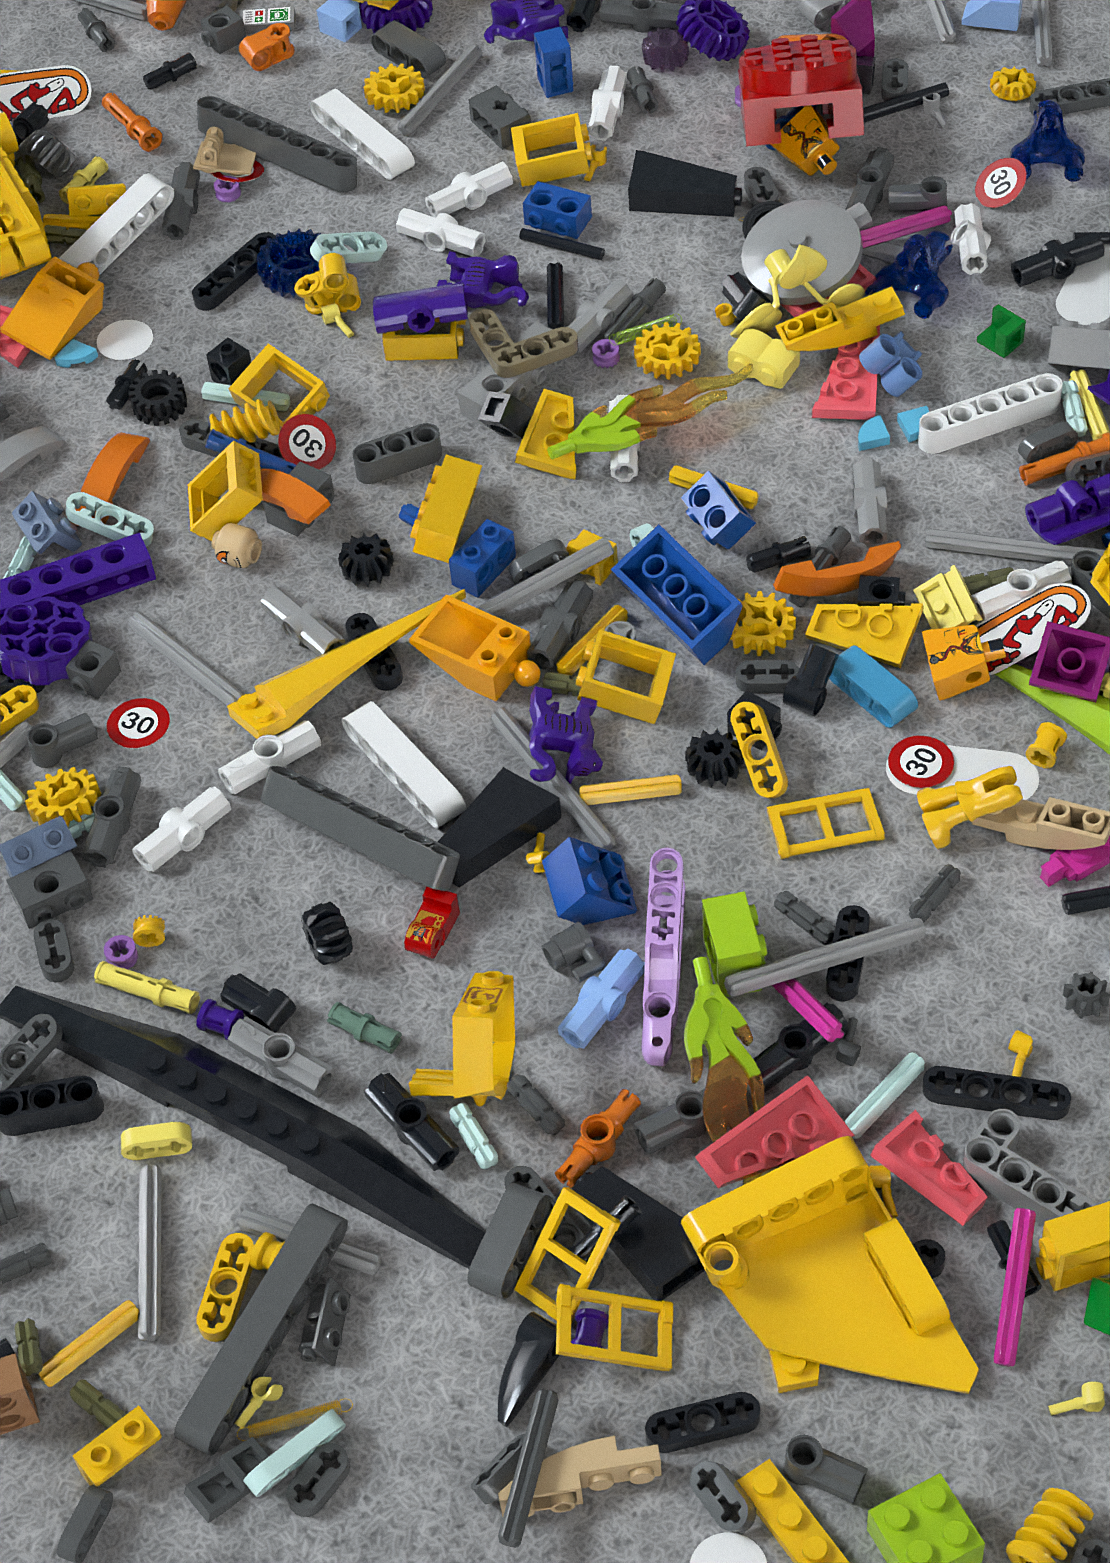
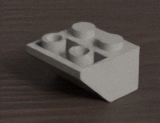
M1059 320V326L1052 325L1048 364L1110 369V324L1091 323L1090 329L1078 328V321Z

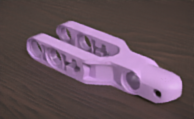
M671 848L659 849L652 855L650 861L641 1048L644 1060L651 1066H665L672 1054L673 1029L678 1019L686 892L683 880L682 857L679 852ZM663 859H672L677 864L675 871L664 870L659 872L656 867ZM662 892H668V893H671L672 895H671V896H667V895L662 894ZM660 918L667 919V929L660 927ZM657 1008H665L669 1011L666 1016L661 1018L651 1015L653 1010Z

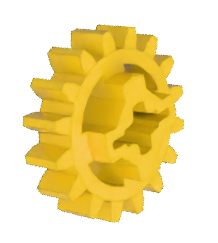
M391 63L386 67L387 69L380 66L378 67V73L371 71L370 78H365V86H363L365 98H367L368 105L374 104L375 110L384 108L385 113H388L390 109H395V112L399 113L400 108L403 107L406 110H410V104L416 105L419 102V98L424 96V78L421 77L420 71L414 72L413 66L405 69L403 63L398 67Z
M665 322L661 328L653 324L651 332L644 329L642 330V337H636L634 359H636L637 367H643L644 374L652 371L654 372V378L657 379L661 374H665L666 379L670 380L671 374H676L679 378L683 377V370L692 372L693 364H699L701 346L698 342V335H691L690 327L681 330L680 323H677L674 327H669V323Z
M758 591L756 597H751L748 592L744 593L745 600L741 601L738 599L743 607L730 637V640H733V648L736 649L743 646L744 654L750 653L751 650H756L757 656H761L763 650H768L770 654H775L776 646L785 649L786 640H793L794 630H796L794 608L786 607L785 598L776 601L775 593H771L768 597H763L762 591ZM741 620L742 626L739 627L738 622ZM778 620H780V622H781L780 627L777 626V621H778Z
M72 767L66 772L61 768L58 769L57 775L46 774L45 781H36L34 783L36 789L27 791L29 798L25 800V804L32 821H38L39 826L62 816L67 827H69L70 821L75 820L80 823L82 822L81 816L83 814L91 815L93 813L91 806H94L98 797L102 796L94 774L89 775L87 769L77 772L76 768Z

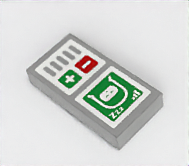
M294 5L240 9V16L243 18L246 34L260 32L275 23H284L289 26L290 31L295 30Z

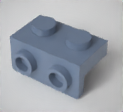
M31 491L12 512L14 519L33 549L39 554H42L53 542L72 552H75L82 545V542L75 533L77 531L76 526L64 516L63 506L52 497L46 499Z
M59 816L0 844V853L6 863L5 869L11 878L73 850L77 845L63 817Z

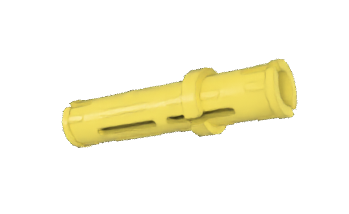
M105 961L100 962L95 970V983L149 999L156 1006L164 1007L166 1005L193 1014L199 1005V992L178 987L169 979L161 978L159 980L114 966Z

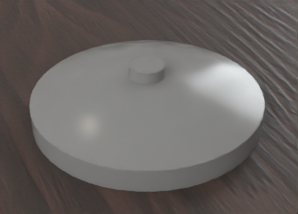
M799 200L784 204L770 211L752 227L744 241L741 259L747 280L754 288L761 291L773 302L772 287L768 281L772 275L764 263L766 257L776 250L784 249L792 260L799 244L813 248L825 257L827 267L818 278L808 283L823 298H827L835 290L846 285L857 271L862 258L863 242L856 221L842 207L822 200ZM777 284L780 304L804 305L818 301L803 285L792 289H784L780 284Z

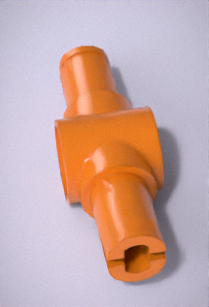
M622 1089L605 1112L602 1111L599 1114L590 1115L583 1120L580 1130L581 1136L574 1143L572 1153L562 1166L555 1171V1176L561 1183L564 1184L569 1180L567 1186L572 1188L591 1165H597L598 1162L608 1160L613 1156L616 1150V1140L624 1130L623 1125L641 1105L640 1099L632 1093L628 1098L629 1091ZM596 1136L605 1137L602 1140H592Z

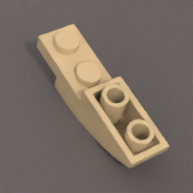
M1049 797L1045 805L1022 799L1009 808L980 816L972 822V825L1005 833L1006 841L1018 845L1042 849L1077 850L1106 844L1110 836V812Z
M610 1436L572 1446L547 1457L541 1465L528 1517L532 1516L535 1511L551 1509L553 1512L560 1513L574 1509L575 1505L583 1504L581 1488L589 1487L591 1490L601 1491L611 1488L614 1483L630 1481L633 1484H645L652 1481L654 1477L662 1476L658 1444L617 1451L615 1436ZM513 1480L498 1493L502 1517Z

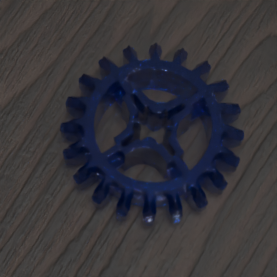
M299 228L296 232L287 230V233L283 235L276 233L275 239L267 238V244L260 246V253L257 254V271L264 286L269 287L272 293L279 291L282 297L290 293L294 298L297 295L294 290L296 282L305 275L320 271L319 262L312 257L310 247L321 233L314 234L311 229L302 232Z

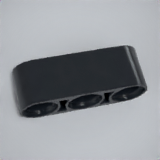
M89 1076L69 1077L0 1091V1131L7 1136H18L91 1122L100 1117L104 1111V1103L96 1081ZM89 1097L87 1100L80 1101L83 1098Z

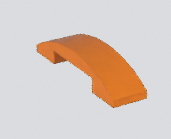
M122 432L116 434L107 442L96 457L80 492L113 504L112 499L132 462L139 463L150 439ZM81 506L79 509L75 508V510L80 511L82 508L86 509V507ZM109 516L103 517L101 519L102 523L106 524Z
M260 469L263 501L283 507L289 518L309 525L331 506L327 498L303 481L281 471Z
M897 541L870 547L863 561L816 571L812 560L782 566L773 586L776 591L799 596H830L853 591L859 588L860 575L881 576L893 564L901 544Z

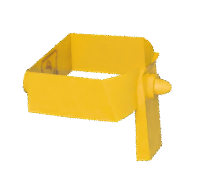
M487 971L474 974L452 1016L453 1070L416 1069L412 1080L409 1081L411 1096H454V1099L471 1096L479 1107L485 1104L487 1096H494L500 1100L504 1097L507 1083L509 1082L515 1047L513 975H504L499 971Z

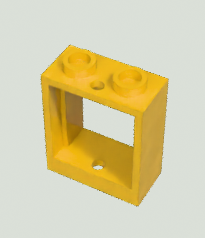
M578 113L511 128L516 165L522 187L535 185L537 181L544 183L590 172L588 160H593L590 142L584 143L585 141H590L586 123H580ZM575 141L577 143L578 149L529 160V151Z
M436 317L435 322H440V318ZM466 320L451 322L450 334L400 335L401 330L383 333L382 340L386 361L458 359L459 347H463L465 343L464 328H461V325H466Z
M268 343L228 389L235 403L244 408V403L249 402L254 410L256 409V402L252 399L278 370L309 390V394L284 422L279 419L281 430L285 422L294 416L301 414L314 415L316 412L321 411L325 407L330 395L322 380Z
M233 441L188 484L191 532L212 541L216 531H220L228 523L238 524L263 500L259 453ZM229 489V491L218 501V498Z
M599 629L595 641L588 640L582 659L587 660L588 663L587 667H580L575 685L581 687L577 700L580 701L582 697L597 700L598 707L655 724L663 706L676 653ZM599 658L654 675L648 697L594 680L593 677Z
M1110 1201L1044 1222L1042 1238L1039 1239V1257H1036L1035 1261L1041 1278L1043 1280L1048 1279L1054 1291L1092 1280V1277L1098 1278L1110 1274Z

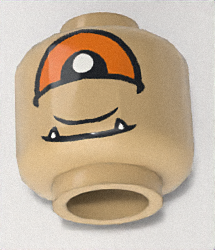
M228 523L220 531H216L212 538L211 545L215 549V557L220 563L237 568H247L251 563H256L260 557L262 541L258 539V534L252 528Z

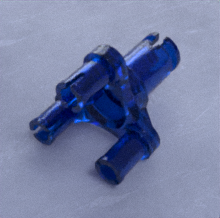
M1051 100L1040 102L1038 104V111L1035 109L1033 111V126L1028 137L1011 149L1010 158L1017 159L1024 165L1027 175L1026 179L1031 176V165L1054 163L1065 167L1064 176L1068 181H1079L1081 179L1080 175L1083 177L1082 166L1085 163V152L1068 135L1060 105Z
M932 231L926 237L920 234L912 235L905 242L904 249L895 257V262L882 267L875 275L876 279L867 287L865 295L871 291L870 295L891 286L894 291L910 292L921 298L914 305L915 314L922 319L929 318L933 311L941 307L949 297L948 288L937 275L939 266L952 252V244L945 247L946 241H949L950 237L941 231Z

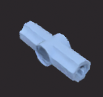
M628 948L626 950L620 949L598 977L592 976L585 982L579 993L577 1004L558 1026V1034L566 1043L575 1048L584 1049L605 1021H613L622 1011L628 992L644 974L645 962L641 960L637 953Z

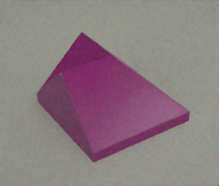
M851 0L831 17V33L842 35L849 40V44L856 49V56L874 57L875 34L871 0Z
M1047 621L1029 685L1096 703L1110 656V637Z

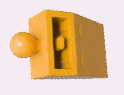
M54 256L37 272L1 326L0 332L51 360L103 309L104 284L98 281V268L90 262L82 263L75 268Z
M447 594L409 638L411 645L464 687L494 701L500 698L514 679L519 685L530 687L535 685L540 678V668L527 657V651L531 646L529 631Z

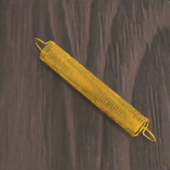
M334 1400L333 1404L331 1401L329 1405L327 1402V1405L323 1403V1406L321 1404L319 1407L317 1405L315 1408L313 1406L311 1409L310 1407L309 1409L305 1408V1410L301 1409V1411L275 1417L274 1420L272 1418V1421L268 1419V1422L264 1420V1423L260 1421V1424L258 1422V1424L254 1423L252 1426L250 1424V1426L242 1428H248L249 1435L250 1432L252 1435V1431L253 1434L254 1431L256 1434V1430L257 1433L258 1430L260 1433V1429L261 1432L262 1429L264 1432V1428L265 1431L266 1428L268 1431V1427L269 1430L270 1427L272 1430V1426L274 1430L276 1425L278 1429L279 1422L282 1428L283 1421L286 1427L287 1420L290 1426L291 1419L293 1421L295 1418L297 1420L299 1417L301 1419V1417L303 1418L304 1416L305 1418L307 1415L309 1417L311 1414L315 1416V1413L319 1415V1412L323 1414V1411L324 1413L331 1409L335 1411V1408L336 1411L337 1408L339 1411V1407L341 1410L340 1400L339 1402Z

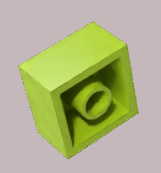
M745 891L702 899L703 941L714 982L719 985L725 997H731L724 984L725 978L728 975L766 964L764 956H767L765 938L763 934H757L755 927L759 925L755 904L748 905Z
M941 1473L868 1510L867 1531L887 1563H982L985 1542Z

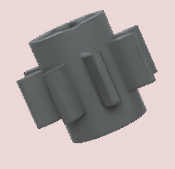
M1091 971L1081 975L1074 973L1072 984H1064L1063 996L1067 998L1065 1009H1073L1074 1012L1079 1014L1080 1019L1090 1015L1099 1017L1101 1006L1109 1005L1110 994L1106 992L1107 981H1101Z

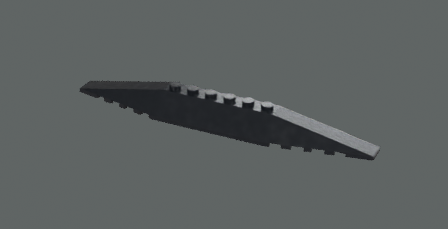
M15 986L0 1003V1018L20 1029L35 1015L48 1014L52 1016L62 1027L63 1032L62 1039L56 1047L57 1049L167 1108L170 1104L178 1107L286 1165L288 1173L470 1269L486 1230L361 1128L179 1033L19 986ZM43 1027L38 1030L40 1036L45 1038L50 1034L48 1029Z

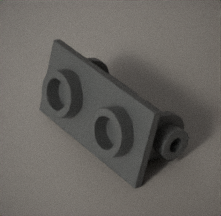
M328 1277L326 1284H318L316 1289L312 1290L306 1318L310 1322H318L314 1325L304 1326L298 1350L301 1353V1359L306 1362H315L317 1357H322L329 1365L335 1366L338 1350L342 1345V1332L346 1314L350 1308L351 1295L332 1277Z

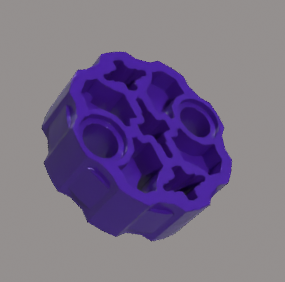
M48 596L37 597L25 603H16L7 608L0 620V662L3 673L12 680L23 679L35 685H49L53 681L69 679L65 667L79 653V650L88 640L93 641L90 622L85 619L84 609L74 602H64L55 597Z

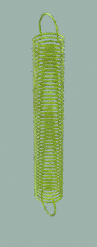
M674 314L651 321V323L653 322L661 328L667 321L668 323L670 322L669 326L673 327L675 325L672 324L673 320L671 321V317ZM650 322L617 332L618 334L621 333L620 338L623 336L620 341L626 343L635 340L636 337H642L640 332L644 328L647 330L651 325Z

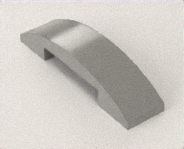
M45 426L22 431L0 443V483L34 457L43 461L62 447L65 441Z

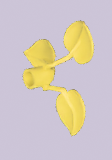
M799 244L792 260L786 250H776L769 254L764 261L772 275L768 281L772 287L773 303H764L755 308L730 335L734 338H739L745 329H755L767 333L777 325L782 317V313L778 309L780 300L777 284H780L784 289H792L803 285L822 305L833 302L836 309L862 299L865 295L864 288L855 283L846 284L835 290L829 299L823 298L808 282L818 278L827 267L825 257L817 250Z

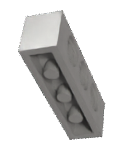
M536 321L514 343L551 331L552 329ZM534 349L528 353L530 355H540L543 351ZM565 359L510 378L498 376L489 364L458 392L460 414L490 429L477 420L489 391L511 394L522 402L527 394L536 385L542 384L546 376L555 367L561 366Z

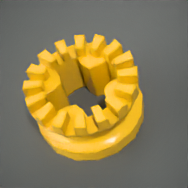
M143 915V919L139 916L138 919L134 920L133 941L137 945L153 947L159 946L165 941V921L162 918H158V916L152 918V915H149V918H147L146 915Z

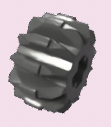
M41 129L30 139V143L26 147L27 152L55 177H62L67 173L76 160L71 150L47 130Z

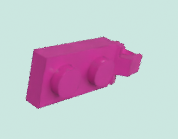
M1110 836L1106 844L1102 846L1077 850H1056L1050 855L1049 861L1041 866L1040 878L1048 887L1065 877L1068 881L1075 880L1078 882L1110 863Z

